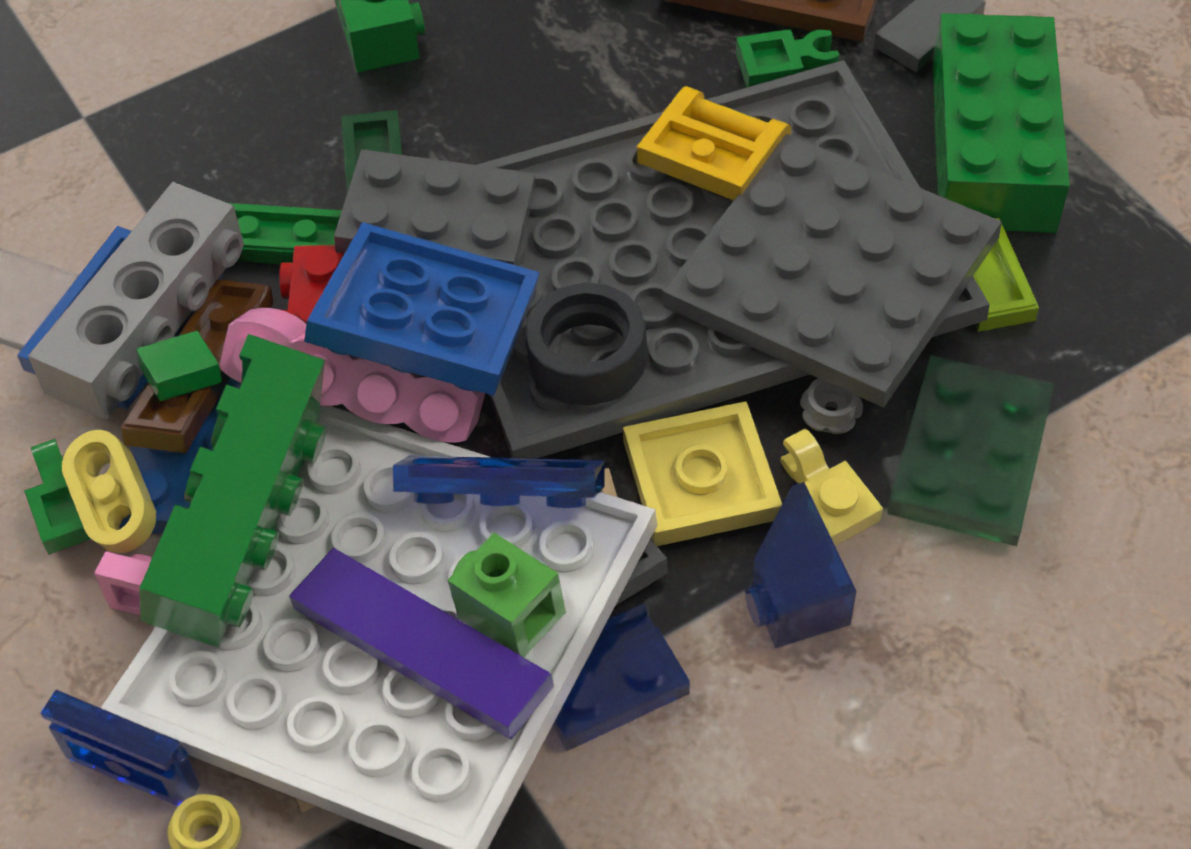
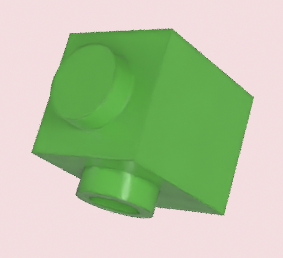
M495 532L476 551H470L465 554L457 563L452 576L447 580L458 619L522 657H525L566 613L558 573Z

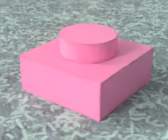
M105 551L94 575L109 608L140 615L139 588L152 557L143 554H134L131 557Z

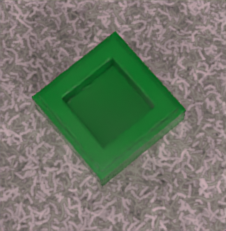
M198 331L136 349L139 367L159 401L168 400L222 382L219 363Z

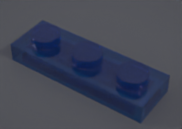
M409 455L393 465V492H414V501L422 504L451 503L454 501V494H480V504L488 506L517 505L520 503V496H545L546 506L554 508H579L586 506L587 498H595L605 487V461Z

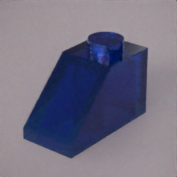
M805 482L793 485L754 558L752 587L745 589L747 607L756 627L766 625L775 648L849 626L853 616L857 591Z

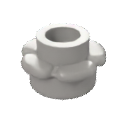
M820 378L811 383L809 388L803 393L800 402L801 407L805 409L803 411V419L806 424L816 431L832 434H842L851 430L855 426V418H859L863 412V403L859 396ZM826 407H833L837 410L829 411L826 409Z

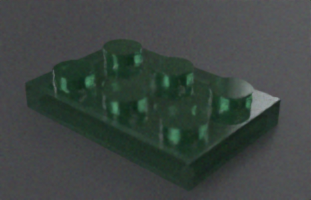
M930 355L891 493L887 514L1017 546L1055 384Z

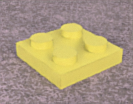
M747 401L623 427V442L643 506L656 510L657 527L652 534L653 543L656 546L781 520L783 505Z

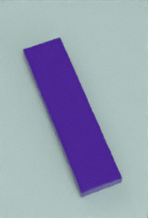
M334 547L289 595L294 610L510 740L513 739L554 687L550 672Z

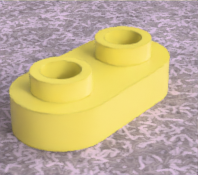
M92 430L80 435L69 445L64 454L62 473L83 527L93 541L110 552L127 553L133 551L147 541L156 523V510L134 456L128 446L124 445L121 440L108 431ZM110 463L108 471L105 474L99 475L101 468ZM131 515L127 524L119 529L122 520L126 516Z

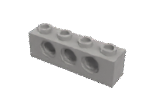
M172 182L28 355L44 394L107 420L121 401L127 400L134 393L139 378L143 375L139 367L136 349L174 338L176 331L190 313L203 305L208 296L209 289L223 271L233 266L238 260L244 242L234 205Z

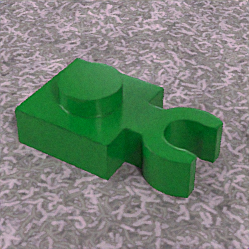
M791 29L737 37L736 55L746 87L839 62L838 51H830L831 31L816 30L800 40H794Z

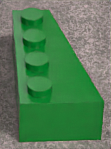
M251 334L247 335L239 354L240 360H242V383L240 389L226 384L216 408V412L219 415L211 438V448L214 450L199 447L190 468L184 500L191 504L189 508L180 505L174 506L139 588L141 622L217 648L220 647L229 625L239 628L244 622L254 593V588L248 586L255 568L264 571L268 568L279 539V532L273 530L281 513L287 516L292 515L303 487V478L298 477L304 461L313 464L316 462L327 432L326 426L318 424L325 360Z

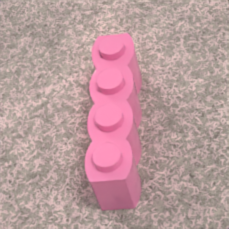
M256 308L249 310L228 326L219 367L225 374L242 383V360H240L239 354L247 335L251 334L325 360L320 406L343 404L352 413L365 420L380 424L405 422L412 430L426 438L450 443L467 440L478 423L485 393L462 390L447 382L415 373H402L387 365L352 355H339L327 348L304 342L306 324L288 312L273 308Z

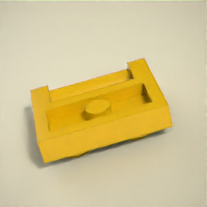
M685 86L679 91L638 144V163L735 200L739 194H743L786 134L791 135L792 129L790 124L771 119L767 123L704 99L703 92Z

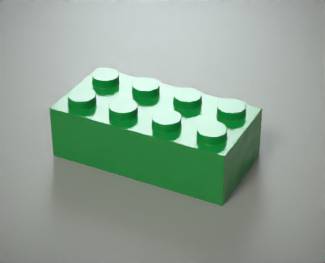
M941 13L933 57L938 196L989 217L999 218L1005 231L1057 233L1070 183L1054 17Z

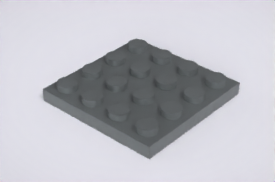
M786 134L743 194H739L665 287L663 290V307L884 408L999 239L1002 221Z

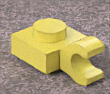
M803 429L784 439L783 444L790 453L782 456L780 462L790 477L799 484V486L792 489L790 503L826 550L880 522L883 507L846 460L829 469L818 442L807 429Z

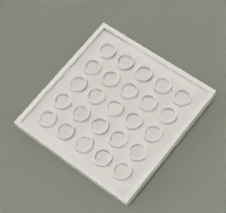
M320 406L318 424L327 427L321 452L314 464L304 461L298 477L303 478V487L297 505L291 516L281 513L273 529L279 532V539L273 558L265 571L255 568L248 586L254 588V593L242 625L239 628L229 625L219 648L155 627L100 710L109 724L420 848L488 849L657 527L656 510L448 443L432 440L388 424L371 422L344 410L331 406ZM495 532L559 575L566 613L524 657L550 672L554 687L513 739L510 740L294 610L289 595L334 547L458 619L447 580L452 576L460 559L468 552L476 551Z

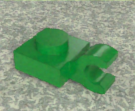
M54 438L30 447L43 484L26 489L24 492L42 544L48 555L90 540L91 538L83 527L62 473L64 456L61 455L56 439Z

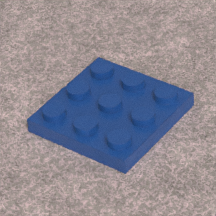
M362 222L307 319L304 342L327 348L339 355H352L387 365L402 373H415L453 384L462 390L478 391L494 396L534 297L540 272Z

